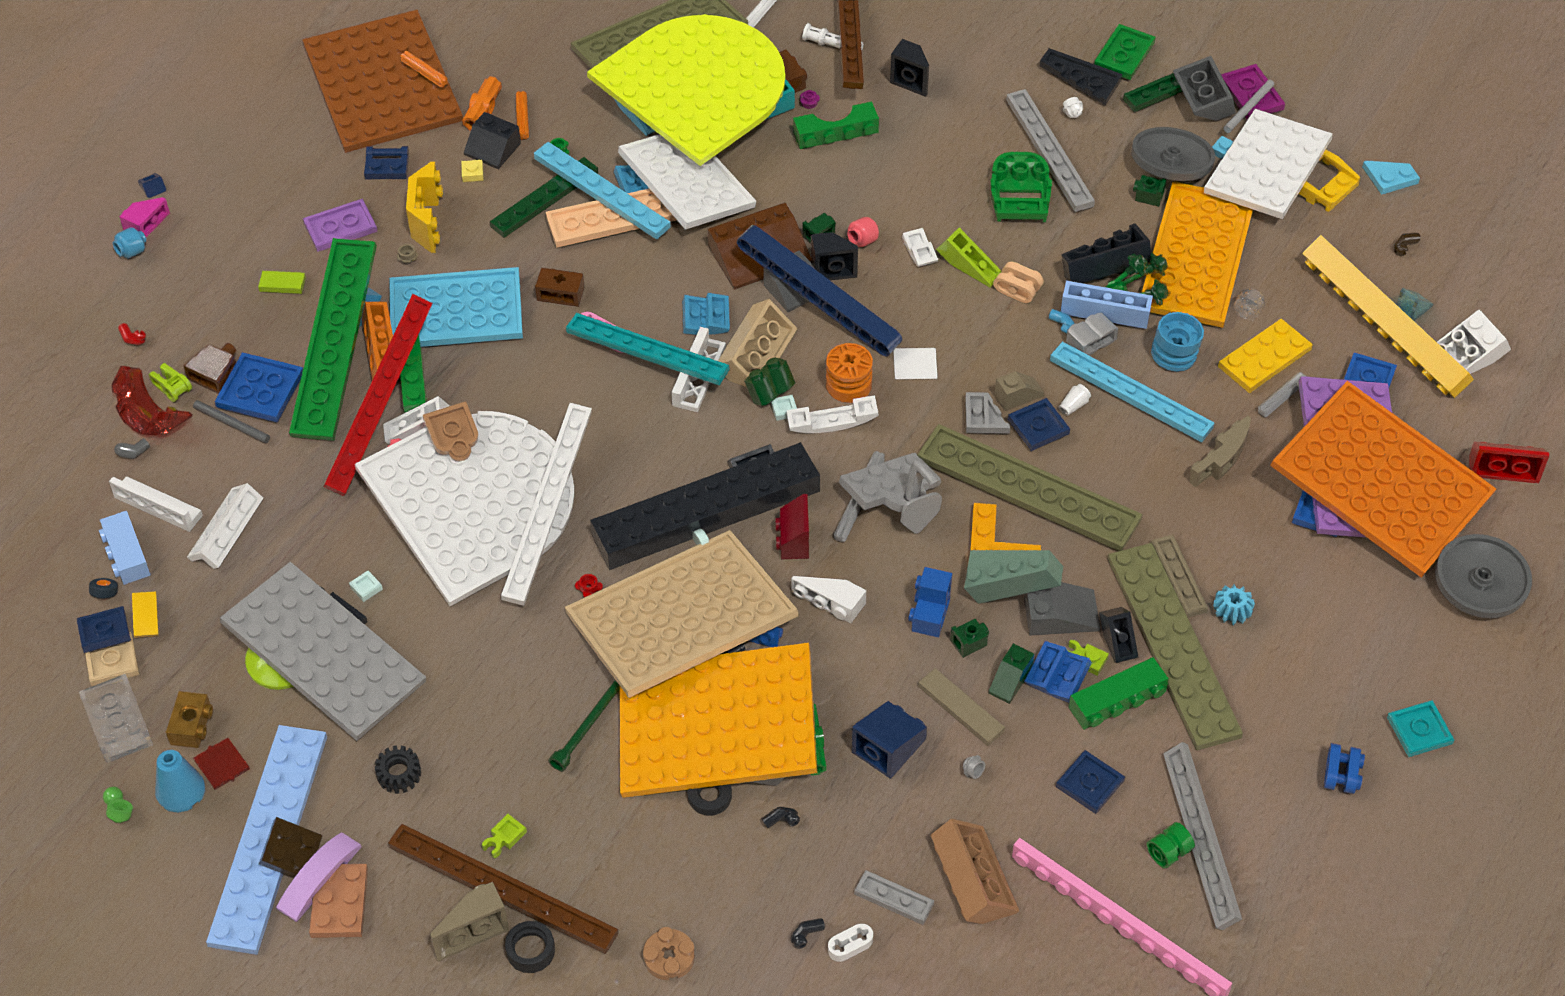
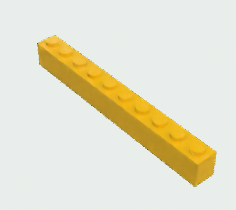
M1322 235L1302 253L1307 259L1305 264L1312 271L1317 269L1320 272L1319 277L1326 284L1331 282L1335 286L1333 290L1341 298L1346 296L1349 299L1347 303L1356 312L1360 309L1364 313L1362 317L1370 325L1375 323L1379 327L1377 331L1385 339L1390 337L1394 341L1391 343L1398 352L1405 351L1408 354L1406 359L1414 367L1417 365L1422 367L1424 370L1421 373L1429 381L1434 379L1439 384L1436 387L1445 396L1449 393L1455 398L1474 380L1461 364Z

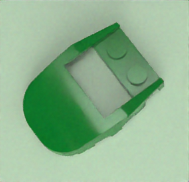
M1006 152L995 159L992 168V179L990 180L991 198L997 222H1001V219H1043V222H1046L1052 179L1049 177L1048 163L1042 156L1033 152ZM1000 192L1041 193V198L1000 197Z

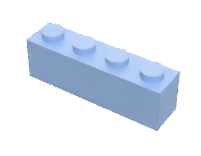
M1066 281L1061 312L1081 318L1103 313L1112 323L1147 329L1153 296Z

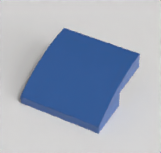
M1045 641L1024 682L1043 693L1069 703L1070 695L1078 692L1092 662L1090 658L1068 652L1066 647Z

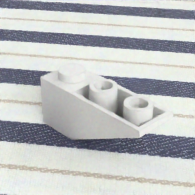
M793 576L791 578V592L801 599L812 602L817 608L827 610L840 620L852 623L866 604V590L848 580Z

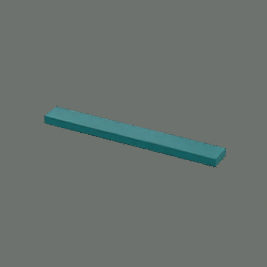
M576 313L566 326V332L716 385H720L730 371L728 364Z

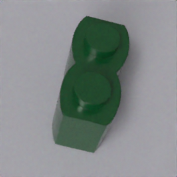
M776 357L769 359L761 369L752 371L744 381L753 403L760 406L772 402L779 394L789 390L796 383L787 361Z

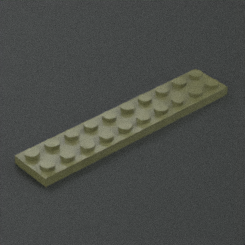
M940 424L937 425L917 454L930 467L1118 551H1122L1142 520L1143 514Z
M1149 543L1108 554V562L1154 659L1169 678L1167 689L1196 751L1241 739L1243 732L1153 544Z

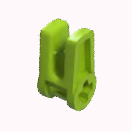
M166 363L160 365L161 372L166 379L154 371L148 374L151 383L172 402H176L179 399L178 397L185 391L189 392L192 390L189 380Z

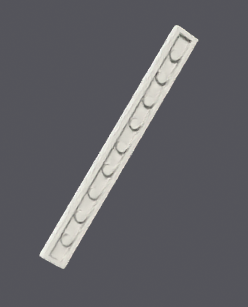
M570 403L505 583L501 600L525 605L588 425L592 408Z

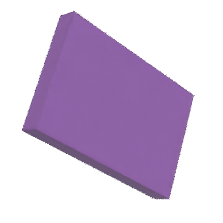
M363 199L303 218L304 225L317 252L331 248L333 238L354 240L378 232L377 226Z

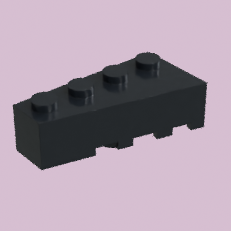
M1134 223L1129 225V230L1127 231L1117 230L1113 232V237L1096 239L1092 246L1082 245L1063 253L1061 257L1064 277L1067 281L1084 284L1094 279H1103L1108 275L1124 273L1125 269L1129 267L1128 256L1132 254L1136 256L1142 255L1147 260V264H1150V240L1138 225Z

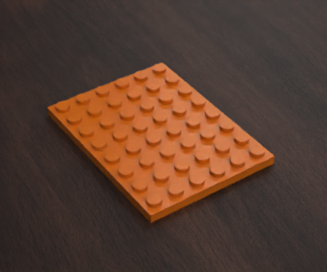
M1349 381L1345 382L1275 457L1270 465L1421 578L1439 558L1444 547L1459 535L1496 491L1494 486Z

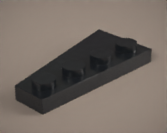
M1048 48L1040 60V67L1105 106L1122 81L1123 74L1051 48Z

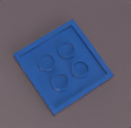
M242 352L214 401L217 408L278 422L301 380L303 367Z

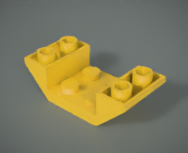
M435 162L428 163L408 178L406 202L411 238L431 253H436V244H440L439 231H435L437 230V217H433L432 208H425V206H439V197H443V186L439 185L441 181L440 170H436Z

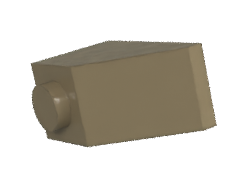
M1017 371L996 379L995 397L1005 411L1044 396L1043 390L1033 377Z

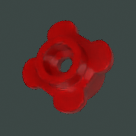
M585 574L575 583V589L580 590L585 598L602 590L603 584L598 582L595 575Z

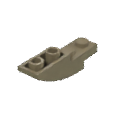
M1247 415L1241 421L1237 420L1228 431L1221 432L1215 439V449L1211 450L1202 461H1197L1192 465L1189 482L1194 487H1197L1210 476H1213L1216 480L1221 479L1234 466L1244 449L1251 417Z

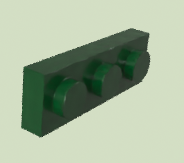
M1172 73L1124 93L1123 100L1133 112H1136L1183 91Z

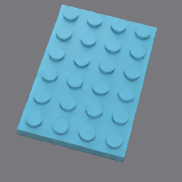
M519 267L389 278L390 322L393 335L412 294L433 303L418 334L421 347L523 338Z

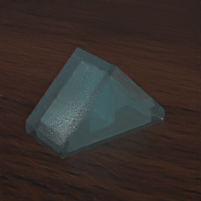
M1402 288L1397 306L1415 321L1433 306V303L1416 291Z

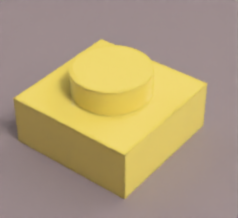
M482 160L461 161L463 182L484 181Z

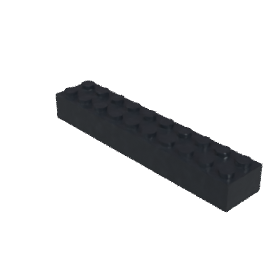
M800 442L591 519L592 537L608 569L612 570L692 540V532L697 529H702L708 534L786 505L802 494L810 496L820 492V474Z

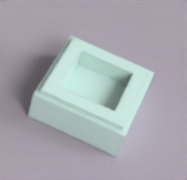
M793 395L778 397L771 402L776 421L788 418L786 410L797 409Z
M369 571L349 582L350 588L363 602L383 590L380 582Z

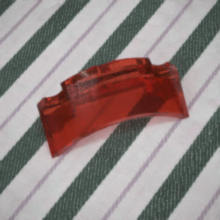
M120 366L111 387L112 392L117 396L118 403L115 406L123 422L131 427L133 431L143 435H162L193 416L190 412L178 411L170 406L166 408V411L161 409L153 401L146 389L142 370L136 367Z

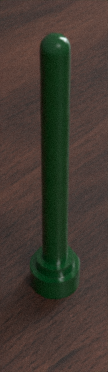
M616 680L611 684L564 748L554 751L550 756L548 762L554 769L563 772L568 767L571 753L620 690V685Z

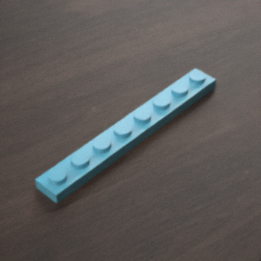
M547 142L534 152L535 160L656 240L671 228L670 221L553 144Z
M1063 341L1050 356L1051 362L1200 442H1203L1214 428L1213 421Z

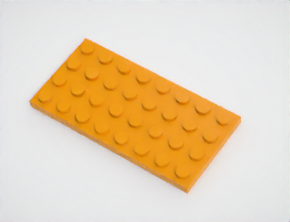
M1172 182L1153 250L1154 255H1163L1162 257L1166 259L1168 268L1164 271V277L1155 271L1151 274L1148 273L1142 289V293L1145 290L1151 289L1154 279H1157L1161 283L1166 284L1169 294L1166 299H1163L1162 305L1157 304L1152 298L1151 313L1167 315L1173 312H1182L1195 317L1202 324L1224 327L1253 209L1206 194L1203 187Z

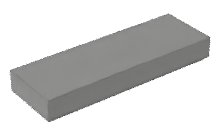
M865 870L854 890L855 895L924 925L934 906V900Z

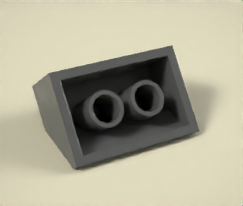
M1212 56L1173 70V74L1194 115L1217 121L1236 113L1233 97Z

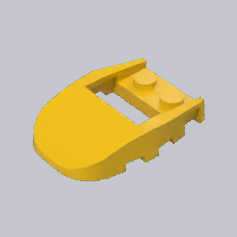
M1325 150L1319 160L1322 159V162L1329 166L1333 165L1338 169V174L1320 190L1306 181L1298 194L1305 197L1308 203L1314 205L1319 202L1326 206L1325 211L1330 212L1359 185L1360 176L1339 156Z

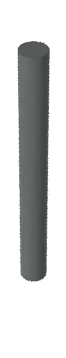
M196 400L193 404V408L263 443H268L270 440V435L199 400Z

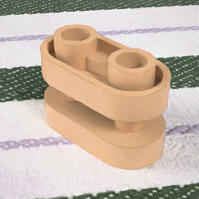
M1007 262L993 284L1000 293L1020 302L1029 303L1043 285L1044 280L1041 274L1035 270L1022 266L1017 262Z

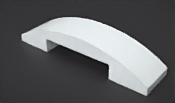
M875 395L853 399V405L813 412H809V407L786 410L790 431L801 433H824L844 430L879 416Z

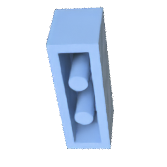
M127 510L100 519L103 529H100L99 533L103 543L108 542L109 546L105 547L109 560H115V563L111 564L115 577L121 576L123 585L150 576Z

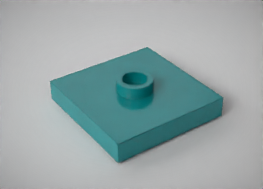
M1433 700L1390 712L1387 715V719L1408 757L1454 743V738Z

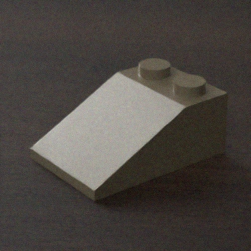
M493 882L478 885L468 892L430 933L438 962L509 931L505 906Z

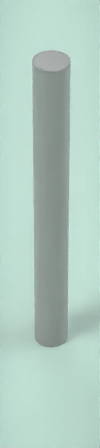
M1268 80L1224 126L1223 129L1226 133H1230L1274 86L1272 80Z

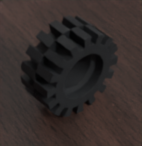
M396 745L393 746L392 751L386 748L385 755L383 753L378 755L379 759L375 761V772L378 783H380L383 789L386 788L387 792L391 793L392 789H394L395 794H399V789H403L405 793L408 792V786L413 789L415 787L414 782L419 783V776H421L420 762L417 754H413L411 748H408L406 751V747L401 745L400 750H398ZM396 764L407 766V770L403 774L391 775L389 773V769Z

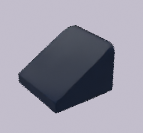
M157 173L137 181L148 198L166 191L163 179Z

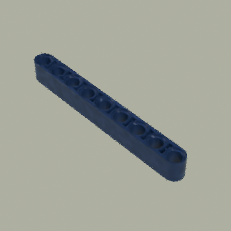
M751 225L737 239V245L744 253L882 356H889L902 342V336L896 329L759 227Z

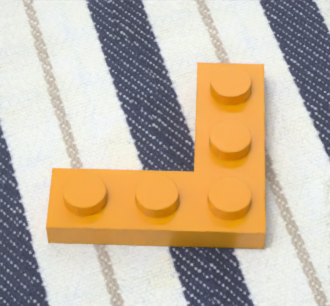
M974 503L971 550H1041V545L995 542L997 504Z

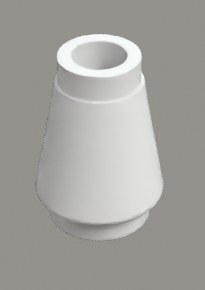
M1082 384L1073 386L1059 406V410L1065 416H1069L1089 402L1091 393Z

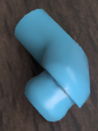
M1054 309L1049 314L1050 320L1063 324L1061 331L1066 334L1068 329L1075 324L1068 314Z

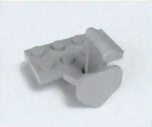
M916 453L840 476L839 483L864 510L884 504L892 510L902 512L900 522L916 534L921 532L940 511L942 496L938 492L926 494V490L939 486L941 478Z

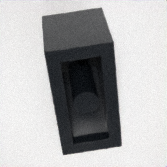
M1123 607L1099 612L1103 636L1114 662L1118 663L1139 658L1131 612Z

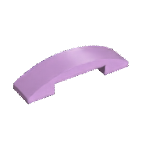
M342 832L329 840L295 876L276 907L277 910L297 922L312 905L314 895L341 864H348L362 847L361 844Z

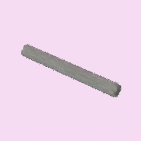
M875 451L867 467L883 463L885 455ZM853 497L834 533L836 541H846L862 508Z

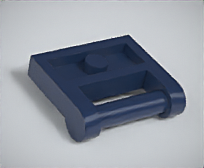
M367 146L364 170L365 180L407 179L409 147L374 148L373 146ZM401 156V158L374 159V157Z

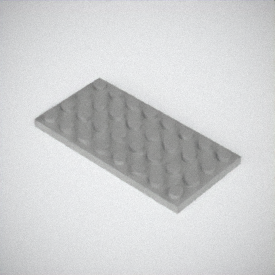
M291 562L220 617L222 625L356 741L426 682L424 674Z

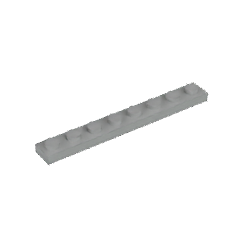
M1026 89L1007 94L1006 101L1040 156L1048 163L1052 176L1073 210L1077 212L1094 207L1095 200Z
M1181 742L1163 755L1185 827L1192 835L1195 843L1193 853L1217 929L1224 930L1242 920L1189 746Z

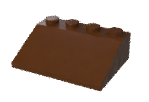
M786 203L708 229V246L734 290L764 280V267L744 253L737 245V239L751 225L762 229L792 253L800 251L811 263V256L800 229Z

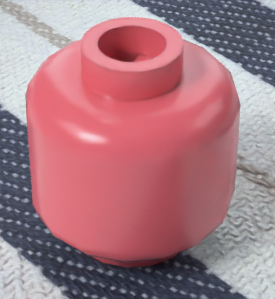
M862 217L853 221L848 227V239L858 247H865L875 242L879 236L876 222L869 217Z

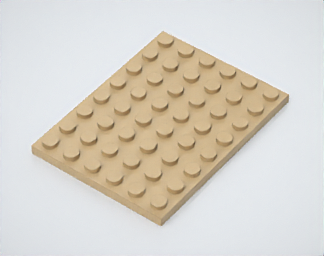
M730 530L710 539L704 545L694 546L565 607L568 617L629 698L798 617L797 608Z

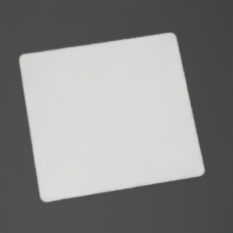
M895 348V379H937L936 349Z

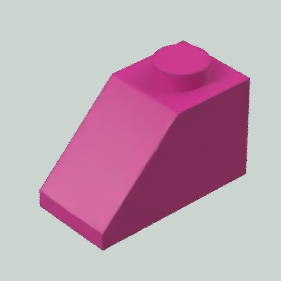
M161 197L132 203L119 217L123 230L132 227L142 231L145 237H147L170 214L166 199Z

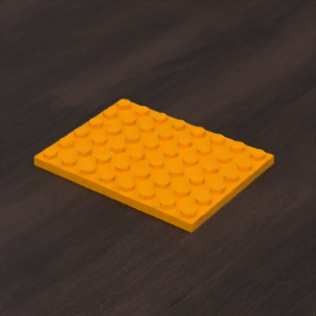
M809 643L719 654L630 698L620 687V793L622 798L817 773L811 651Z

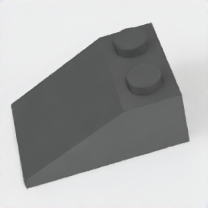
M1061 582V586L1024 594L1029 636L1100 631L1094 589Z

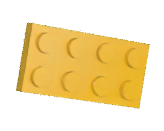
M1280 319L1220 360L1218 367L1248 393H1251L1311 351L1313 344L1283 319Z

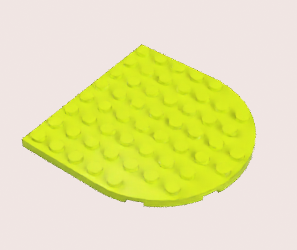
M704 14L675 18L651 28L587 71V78L701 166L763 122L775 110L776 104L782 98L784 92L785 67L775 45L757 29L731 18Z

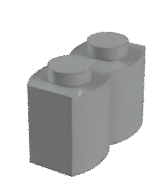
M1103 313L1092 314L1087 317L1085 322L1073 324L1068 329L1066 342L1090 356L1099 348H1104L1117 339L1118 328Z

